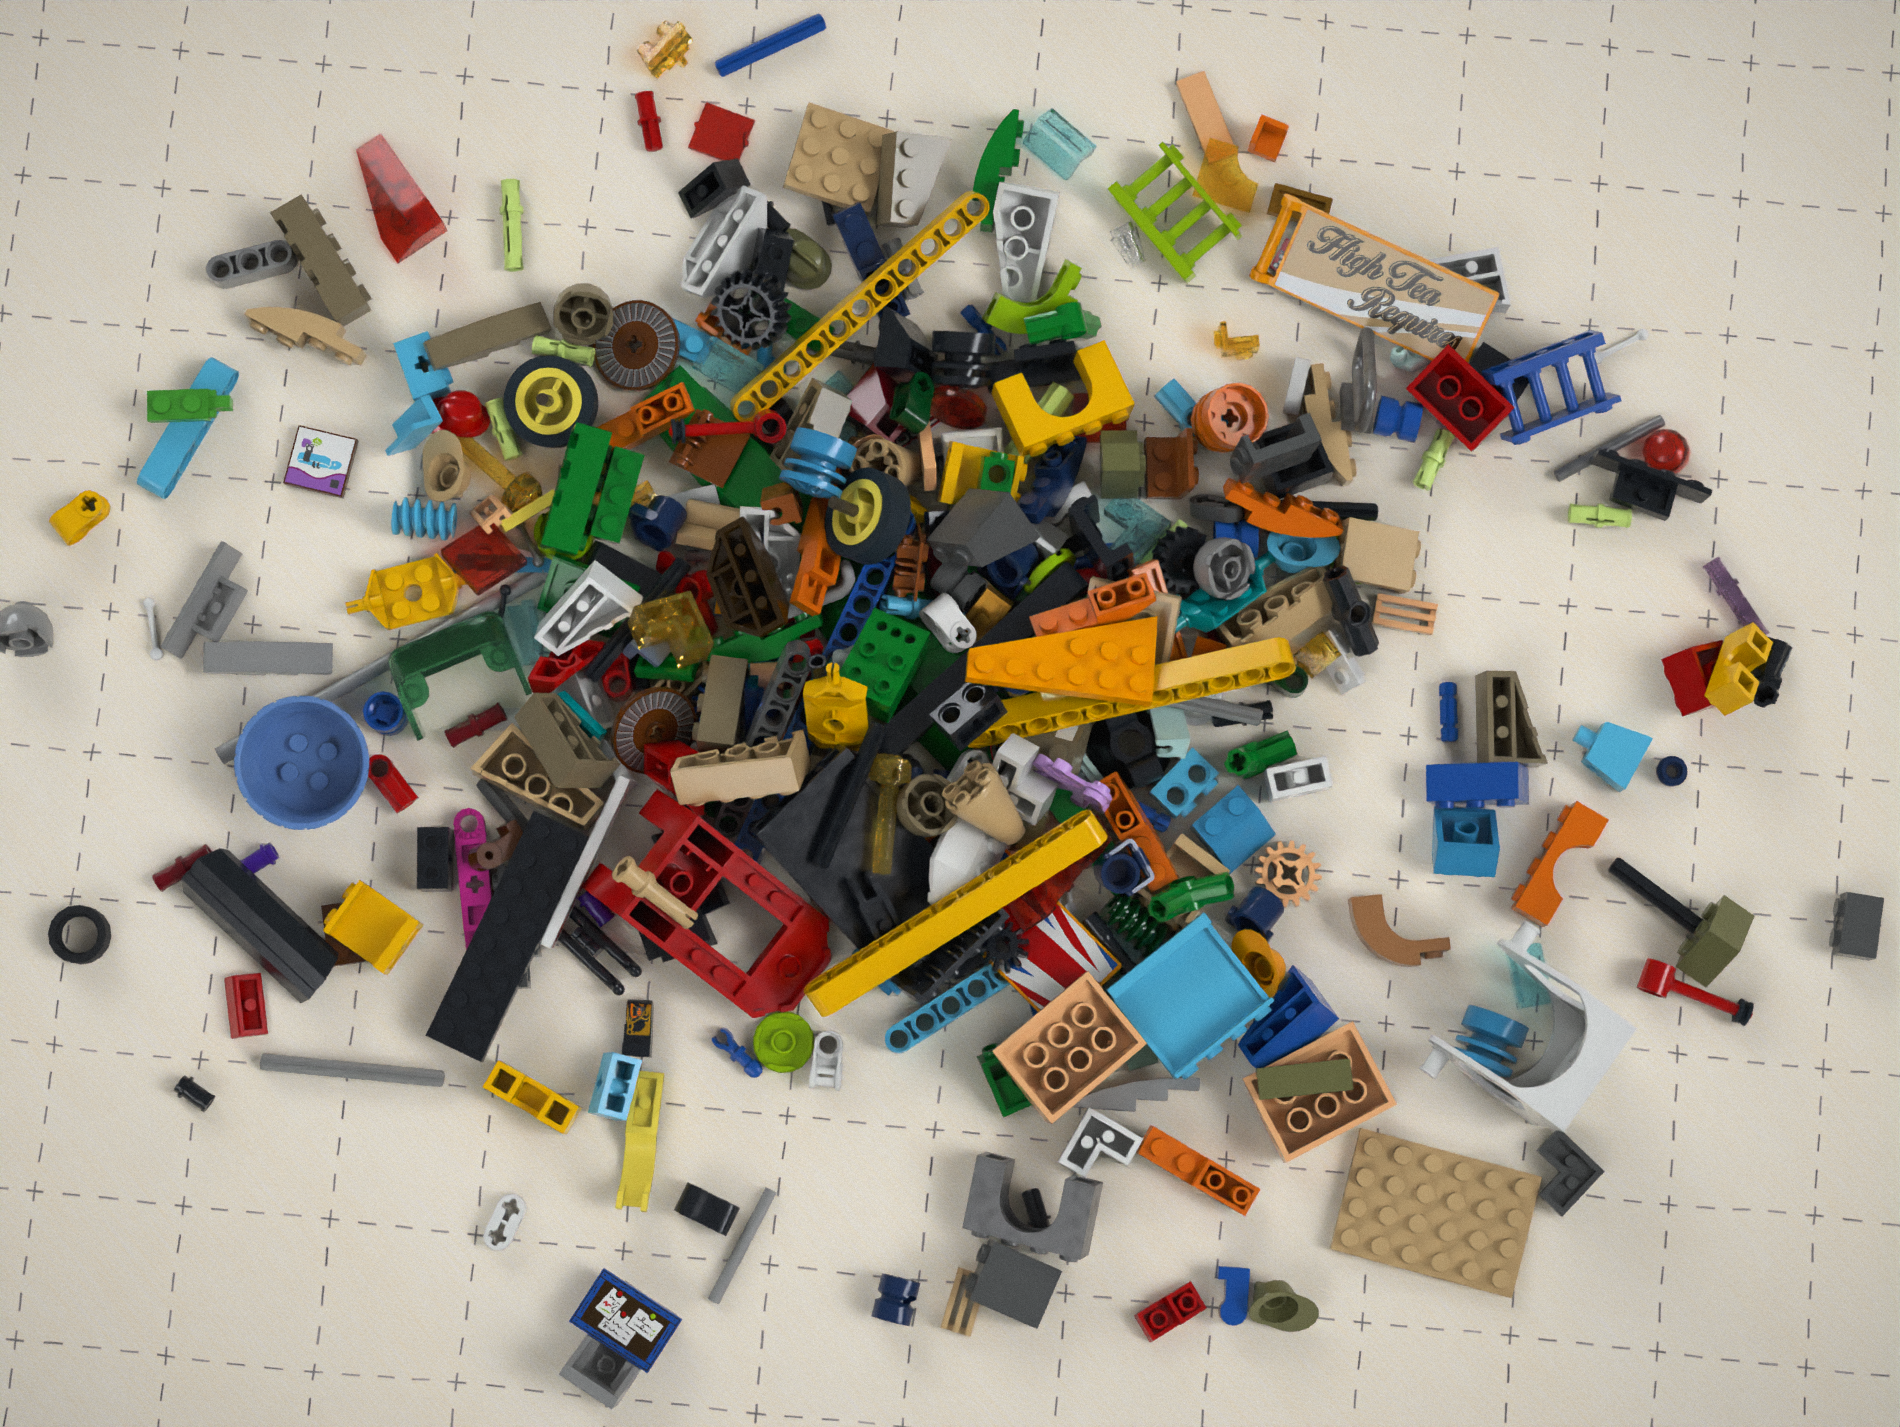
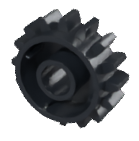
M1176 526L1175 532L1167 530L1166 535L1157 540L1158 543L1155 549L1152 550V559L1159 561L1167 590L1177 594L1179 592L1189 594L1190 588L1199 589V585L1194 577L1193 565L1199 549L1207 543L1205 541L1207 538L1206 534L1188 526L1187 528Z

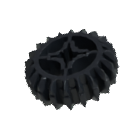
M745 268L741 272L734 271L730 274V277L727 276L722 279L721 285L716 287L714 293L717 296L712 299L711 304L717 308L712 310L711 315L718 317L719 320L715 323L714 327H723L724 331L721 337L730 335L732 337L731 345L740 341L742 350L747 349L749 346H751L753 351L759 350L761 347L768 348L772 343L778 342L782 338V334L788 330L786 323L791 320L792 315L786 311L791 309L792 304L784 302V299L788 296L789 292H780L778 288L781 287L782 282L773 284L771 282L772 274H767L763 278L761 269H757L752 273L750 268ZM737 289H748V293L744 297L739 299L733 298ZM764 320L770 321L766 330H755V325Z

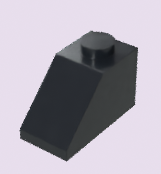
M737 158L713 162L682 188L678 194L692 219L714 209L725 199L736 194L737 190L743 185L749 187L751 184Z

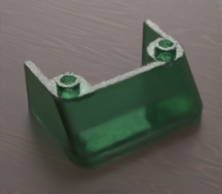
M494 611L482 612L400 646L390 654L388 665L417 741L426 736L415 711V708L425 704L429 698L430 691L425 677L482 654L486 665L496 672H504L515 668L526 696L533 693L527 679L528 676L505 622L498 613Z

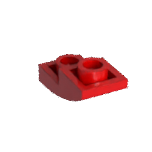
M1190 1281L1141 1310L1134 1317L1149 1342H1153L1173 1328L1204 1311L1207 1307Z

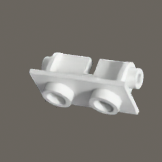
M1335 629L1329 630L1311 642L1342 695L1366 682L1363 677L1365 673L1360 668L1354 657L1346 658L1345 655L1351 651L1344 641L1341 632L1337 633Z

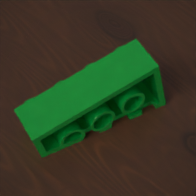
M578 422L572 428L539 547L573 557L578 554V550L584 551L589 535L584 533L587 521L592 522L597 504L592 502L595 492L600 493L605 475H602L601 471L603 464H608L613 446L609 445L612 432Z

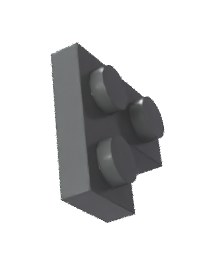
M1555 1130L1536 1150L1559 1172L1538 1195L1561 1217L1605 1172L1562 1131Z

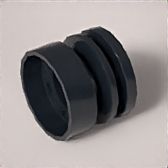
M932 331L931 350L945 354V360L931 362V367L944 368V375H930L933 383L946 388L978 389L985 386H993L994 378L980 377V370H994L993 365L981 362V356L995 354L996 334Z

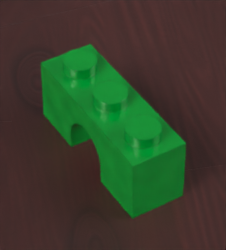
M617 446L612 448L604 473V483L600 498L588 529L589 537L613 544H620L644 460V454Z

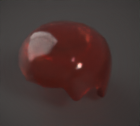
M1661 429L1653 432L1645 440L1642 450L1644 461L1649 467L1657 470H1669L1675 474L1680 473L1688 465L1691 454L1687 439L1672 429Z

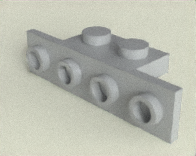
M223 541L220 542L174 624L167 633L160 646L161 648L182 659L197 633L214 642L220 641L248 592L247 589L228 580L242 556L241 552Z

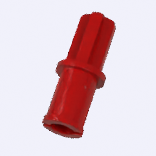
M642 91L635 94L640 117L637 122L638 126L642 128L646 151L657 152L663 148L659 127L661 117L657 116L654 92Z

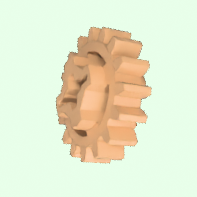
M1292 840L1289 841L1288 846L1285 848L1281 841L1277 842L1276 851L1271 847H1267L1265 850L1268 857L1259 856L1258 861L1263 866L1254 869L1255 873L1261 875V878L1255 884L1264 885L1265 889L1275 894L1283 903L1284 908L1287 907L1288 902L1291 900L1295 907L1299 906L1300 897L1305 901H1309L1311 898L1308 891L1317 892L1319 889L1313 882L1322 879L1321 875L1315 874V870L1321 864L1312 863L1311 861L1315 853L1311 852L1306 855L1304 853L1306 845L1302 844L1296 849ZM1292 854L1299 857V859L1290 861L1281 855ZM1271 863L1275 872L1274 878L1269 882L1268 867ZM1282 867L1286 870L1292 868L1295 871L1292 875L1294 881L1289 878L1285 881L1282 879L1281 875L1284 873ZM1305 867H1307L1308 870V880L1306 885H1304V882L1301 879L1302 870ZM1280 887L1290 888L1295 894H1283L1278 892L1277 889Z

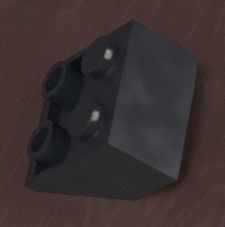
M884 307L883 315L879 321L878 344L873 354L874 367L900 382L910 381L912 376L918 372L926 373L929 377L930 375H935L936 367H931V362L937 361L938 354L931 350L932 345L918 325L893 309Z

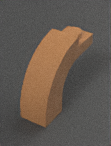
M1382 894L1351 897L1348 899L1350 919L1358 938L1371 953L1388 963L1404 967H1418L1421 965L1420 954H1424L1425 959L1442 958L1443 952L1451 950L1449 937L1408 940L1393 932L1385 919Z

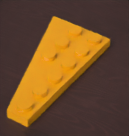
M1158 616L969 648L965 682L1150 707L1153 697Z

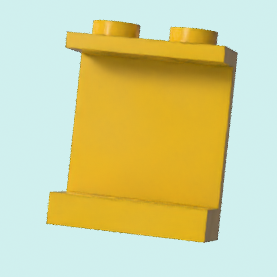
M949 441L937 501L956 505L969 488L977 489L981 456L989 457L990 451L993 450ZM1008 454V460L1015 461L1010 494L1017 503L1021 498V494L1017 493L1019 481L1024 482L1028 464L1023 463L1024 456ZM994 465L990 468L988 475L992 482L997 483L1002 480L1004 472L999 465Z
M359 880L357 884L351 883L342 895L344 902L339 909L333 908L324 920L326 927L323 931L371 963L381 973L388 975L424 924Z

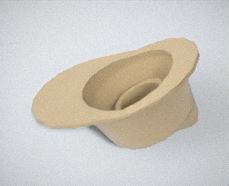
M439 430L428 438L423 448L425 492L430 499L436 502H445L452 497H463V492L468 488L471 481V470L463 459L462 446L457 436L450 431Z

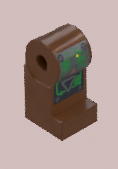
M516 819L496 828L500 835L491 842L477 845L469 851L468 862L472 869L483 872L499 866L512 857L523 834Z

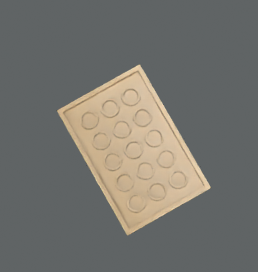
M1360 1128L1329 1249L1512 1298L1542 1177Z

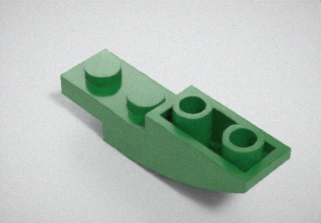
M1013 109L997 127L986 145L978 165L973 191L987 198L990 208L987 216L981 221L980 231L992 232L993 223H995L993 210L999 182L1005 181V177L999 175L1011 176L1012 167L1019 166L1020 149H1015L1016 138H1022L1024 120H1018L1019 110ZM973 198L972 201H979V199Z
M805 612L795 616V621L783 625L761 638L734 630L735 635L725 640L722 636H719L707 642V648L701 656L704 661H710L711 655L748 659V663L778 658L788 642L801 640L799 636L822 626L825 619L822 613L811 616Z

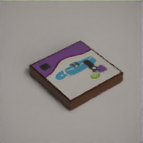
M298 425L283 483L287 486L344 499L359 442L358 439Z

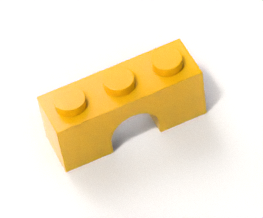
M1754 622L1725 636L1704 695L1724 716L1753 702L1759 681L1750 672L1767 662L1773 644Z
M500 1060L497 1061L483 1085V1088L525 1110L536 1117V1119L566 1135L583 1108Z

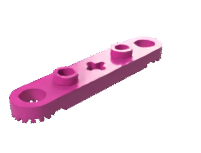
M472 808L463 809L458 812L453 823L466 950L493 896L490 869L478 872L472 869L468 862L469 851L473 847L487 842L485 819L479 811ZM469 815L475 816L478 821L477 829L471 833L463 831L461 827L463 818ZM474 876H477L479 881L484 882V886L479 887L478 893H474L473 889L467 888V883H471Z

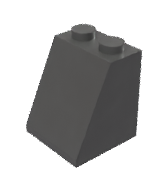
M969 488L926 541L934 550V556L942 563L983 567L1037 541L1040 535L1009 492Z

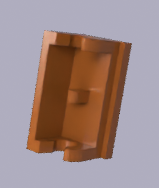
M785 482L763 488L760 499L762 510L773 509L777 513H783L781 517L771 519L770 524L782 525L795 521V523L802 522L804 507L799 491Z

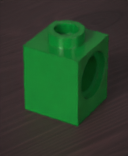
M990 451L989 457L981 456L977 489L1011 493L1015 461L1008 460V454ZM994 465H999L1004 472L1002 480L997 483L992 482L988 475L990 468Z

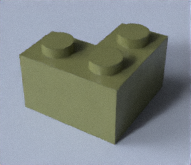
M1137 430L1101 431V499H1137L1138 487H1144L1146 468L1143 442H1137Z
M1725 895L1716 904L1713 902L1708 904L1701 915L1704 920L1696 928L1694 938L1692 940L1686 938L1677 951L1680 957L1675 967L1705 988L1741 951L1755 917Z

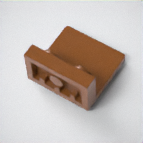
M1185 428L1177 437H1146L1144 439L1146 499H1182L1198 484L1199 470L1197 466H1194V455L1197 454L1198 441L1197 437L1193 436L1192 428Z

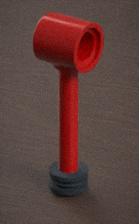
M764 409L755 415L753 421L685 425L684 419H680V422H678V419L677 422H675V419H671L669 435L671 436L672 444H676V441L679 443V440H681V443H685V437L754 433V436H758L766 443H776L785 436L787 427L785 420L776 411ZM775 419L777 421L776 430L770 434L763 433L762 424L764 421Z
M1647 958L1636 987L1639 990L1660 998H1666L1671 990L1732 1014V1021L1735 1023L1738 1021V1024L1740 1023L1743 1026L1752 1017L1754 1008L1752 1002H1745L1741 998L1735 1003L1674 979L1675 967Z

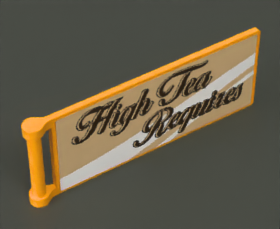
M1284 194L1280 203L1282 208L1257 265L1252 267L1249 274L1251 279L1279 289L1362 329L1369 327L1375 335L1431 361L1449 344L1469 362L1500 294L1312 207L1293 195ZM1293 211L1302 213L1274 276L1267 270Z

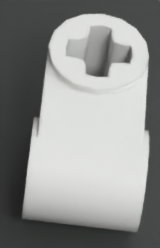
M940 594L920 610L919 616L922 622L932 631L946 651L959 653L975 643L977 637L975 628L949 594ZM958 633H960L962 636L959 639V642L955 638L957 637Z
M824 1031L815 1039L809 1088L814 1089L815 1086L834 1087L835 1091H840L843 1067V1040L834 1031ZM833 1036L836 1039L838 1046L835 1052L828 1054L822 1051L820 1042L823 1037ZM819 1074L833 1075V1077H822Z

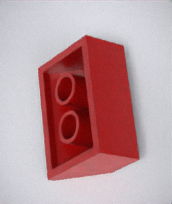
M1449 344L1405 388L1471 452L1515 408Z

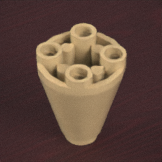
M870 439L862 443L857 449L852 466L849 469L852 473L861 468H874L896 477L906 487L922 476L920 455L886 439Z
M978 760L972 761L966 766L964 774L956 782H952L944 788L942 796L946 799L945 805L954 815L996 840L1005 842L1007 845L1015 844L1023 837L1026 830L1023 826V821L996 768L992 764H981Z

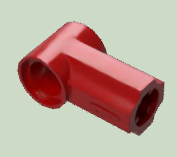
M376 754L369 758L368 777L397 814L408 808L419 798L387 756ZM378 761H385L388 765V771L382 777H376L372 773L373 765Z

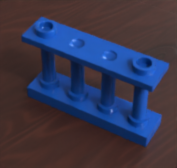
M1588 330L1481 371L1482 376L1490 384L1500 388L1502 396L1515 407L1508 414L1512 429L1500 433L1501 440L1511 442L1514 445H1520L1530 441V436L1592 412L1596 414L1607 412L1613 408V404L1622 401L1620 395L1609 392L1605 393L1594 355L1596 347L1606 344L1602 332ZM1575 355L1583 358L1594 397L1579 404L1567 366L1568 358ZM1549 365L1556 369L1566 404V409L1552 414L1540 378L1541 368ZM1523 375L1528 377L1539 419L1523 424L1512 386L1514 379Z

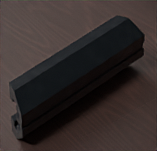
M219 848L197 858L190 870L181 878L183 893L300 1003L309 1000L327 979L338 960L339 953L229 850Z

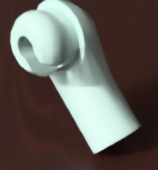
M1395 346L1390 353L1392 364L1408 372H1415L1431 362V360L1423 356L1407 352L1401 346Z

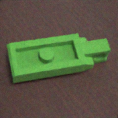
M180 389L147 391V421L149 423L211 421V418H217V412L233 411V399L231 396H217L216 390Z

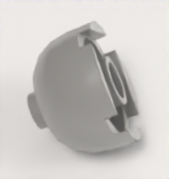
M1219 537L1210 540L1199 549L1195 556L1193 565L1194 577L1200 588L1207 594L1227 600L1240 597L1250 585L1247 581L1250 573L1254 574L1255 571L1254 555L1246 543H1242L1237 539Z
M20 601L0 611L1 653L6 654V649L14 650L15 656L34 657L47 653L48 646L52 648L53 626L48 615L41 609L33 606L30 602Z

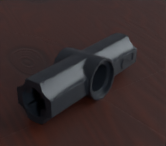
M1343 565L1331 568L1324 573L1323 582L1333 603L1331 608L1332 616L1335 620L1341 622L1354 655L1358 657L1370 655L1378 649L1377 646L1379 644L1370 621L1371 608L1368 603L1362 601L1349 568Z

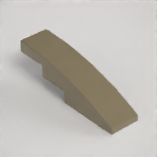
M541 302L454 329L424 341L423 346L433 370L436 371L488 357L491 352L516 346L522 340L533 338L536 335L548 334L552 328Z

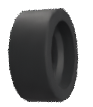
M82 905L68 906L58 912L50 923L48 931L49 945L54 953L64 961L80 965L92 963L102 957L109 948L111 940L110 924L105 916L94 908ZM82 916L94 922L97 927L98 937L91 949L86 952L75 953L64 945L62 931L69 920Z

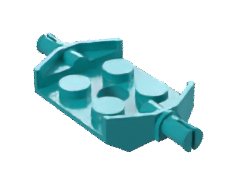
M1268 550L1257 560H1254L1255 571L1254 574L1250 573L1247 581L1250 585L1240 597L1232 600L1217 598L1207 594L1200 588L1186 599L1181 600L1175 634L1185 626L1188 628L1194 627L1206 633L1214 630L1267 592L1263 580V575H1265L1263 570L1275 562L1276 558Z

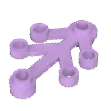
M1038 754L1033 761V765L1038 769L1033 771L1059 784L1057 788L1072 791L1073 795L1070 800L1077 806L1086 809L1089 804L1100 813H1105L1109 807L1112 797L1109 794L1110 789L1105 784L1096 780L1093 783L1086 782L1071 773L1073 767L1060 758L1053 762L1047 756Z

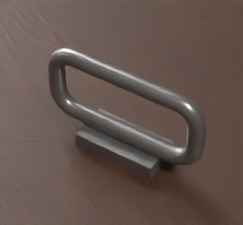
M1364 327L1360 331L1353 356L1352 384L1341 383L1339 391L1341 430L1371 434L1374 425L1373 410L1377 393L1375 343L1373 330L1369 327Z

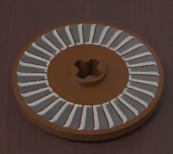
M643 300L621 303L613 308V326L609 334L605 338L603 336L596 340V343L593 344V348H595L594 360L603 377L619 388L629 391H642L652 388L667 378L677 362L680 352L678 328L672 317L663 308L654 303ZM637 338V341L642 342V347L637 348L635 351L631 349V344L636 343Z
M652 687L634 695L622 706L612 726L611 745L616 758L629 770L644 774V744L678 739L690 747L693 742L694 722H697L693 705L681 692L669 687ZM654 726H657V727L655 728V732H656V733H655L654 735H651V734L653 733V729H652V728H653Z

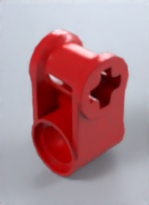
M623 653L618 656L602 676L603 688L607 696L615 702L626 701L633 692L630 659ZM623 680L626 682V686L622 692L614 693L610 690L612 682Z

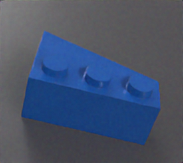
M1519 762L1426 765V801L1435 804V809H1454V804H1466V808L1470 809L1485 808V805H1497L1499 808L1529 805L1528 768Z
M1294 965L1289 969L1288 973L1290 976L1281 990H1277V993L1272 997L1274 1002L1269 1006L1272 1011L1258 1022L1254 1020L1238 1043L1243 1054L1255 1068H1264L1312 1043L1339 1020V1017L1313 981Z

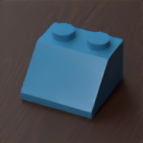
M1239 785L1189 828L1215 859L1230 870L1229 875L1276 835L1259 808Z
M1434 806L1432 832L1433 874L1495 877L1500 852L1496 811L1454 807V809H1435Z

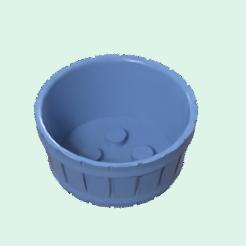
M291 696L276 700L277 702H272L259 710L257 715H254L247 722L242 730L243 733L240 734L235 749L236 757H234L235 777L238 779L236 781L243 797L247 799L246 802L257 814L262 815L264 819L275 825L293 830H304L305 828L309 830L326 826L328 823H332L345 815L355 805L364 790L369 773V752L365 737L353 718L332 702L313 696Z

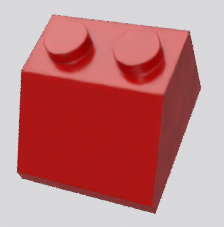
M1723 640L1693 646L1661 659L1665 677L1670 682L1675 696V704L1680 710L1682 717L1715 707L1704 695L1723 645Z

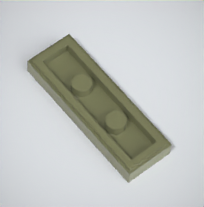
M1350 1059L1256 1068L1259 1100L1354 1090Z

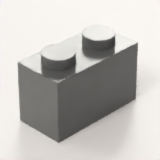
M1852 892L1842 893L1840 898H1836L1833 907V916L1837 917L1836 928L1831 930L1829 937V946L1833 947L1832 955L1867 961L1876 959L1884 898Z

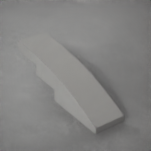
M270 641L204 642L203 673L260 676L266 674L331 675L333 643Z
M1161 1078L1135 1081L1087 1095L1073 1107L1135 1112L1136 1099L1168 1101V1089L1199 1091L1200 1078H1187L1185 1080L1183 1078Z

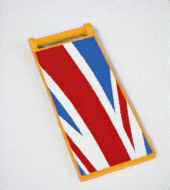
M936 836L926 837L925 839L930 843ZM1007 849L1000 862L1012 855ZM1042 884L1037 885L1002 907L1010 916L1005 921L1003 929H1006L1009 921L1013 922L1012 932L1022 928L1024 934L1019 939L1025 938L1029 940V945L1022 948L1029 955L1028 958L1017 957L1022 963L1021 968L1018 969L1011 963V973L1006 974L1004 965H1000L998 973L1037 1012L1085 972L1089 971L1098 984L1103 987L1121 969V963ZM1003 941L997 943V952L1001 953V950H1003V953L1008 952L1009 943L1006 941L1004 945Z

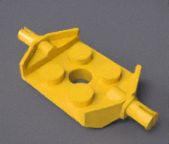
M436 553L434 557L379 571L371 570L365 596L362 599L345 602L348 615L366 610L371 612L387 630H392L453 614L462 585L479 582V577L476 569L460 574L454 573ZM411 586H419L422 589L421 598L415 602L408 601L406 598V591Z
M829 663L826 666L827 676L805 682L803 699L808 738L818 748L833 749L837 744H840L849 750L859 751L869 728L866 705L868 687L841 677L839 665L835 663L833 668V663Z

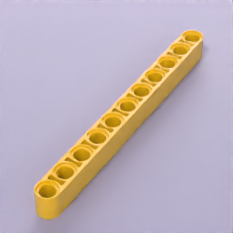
M967 191L958 197L735 394L731 399L730 408L736 419L740 422L753 421L758 412L769 409L981 222L987 216L990 209L987 198L974 191ZM973 198H978L980 201L979 210L974 214H969L967 203ZM951 218L956 219L957 229L952 234H946L944 231L945 222ZM926 239H933L935 244L933 251L929 254H923L921 251L922 242ZM903 259H910L912 262L911 270L906 274H900L898 272V264ZM881 279H887L889 282L887 292L877 294L875 292L876 283ZM859 299L865 300V311L861 314H854L852 312L853 303ZM838 319L842 320L844 324L843 330L839 334H831L829 332L831 322ZM812 340H819L821 342L819 352L812 355L808 354L806 351L807 344ZM789 360H795L798 362L797 371L790 375L785 374L783 371L784 364ZM767 380L774 381L775 390L771 394H762L760 388L763 382ZM745 400L751 401L753 403L751 412L745 415L739 414L738 405Z
M1277 637L1155 665L1153 697L1150 707L1044 692L1001 700L1008 712L970 743L968 747L982 748L1004 743L1012 733L1025 738L1027 736L1039 735L1283 679L1294 673L1296 669L1288 640Z
M1083 810L819 975L806 985L804 993L822 1017L835 1013L1097 849L1108 838L1107 833L1091 810Z

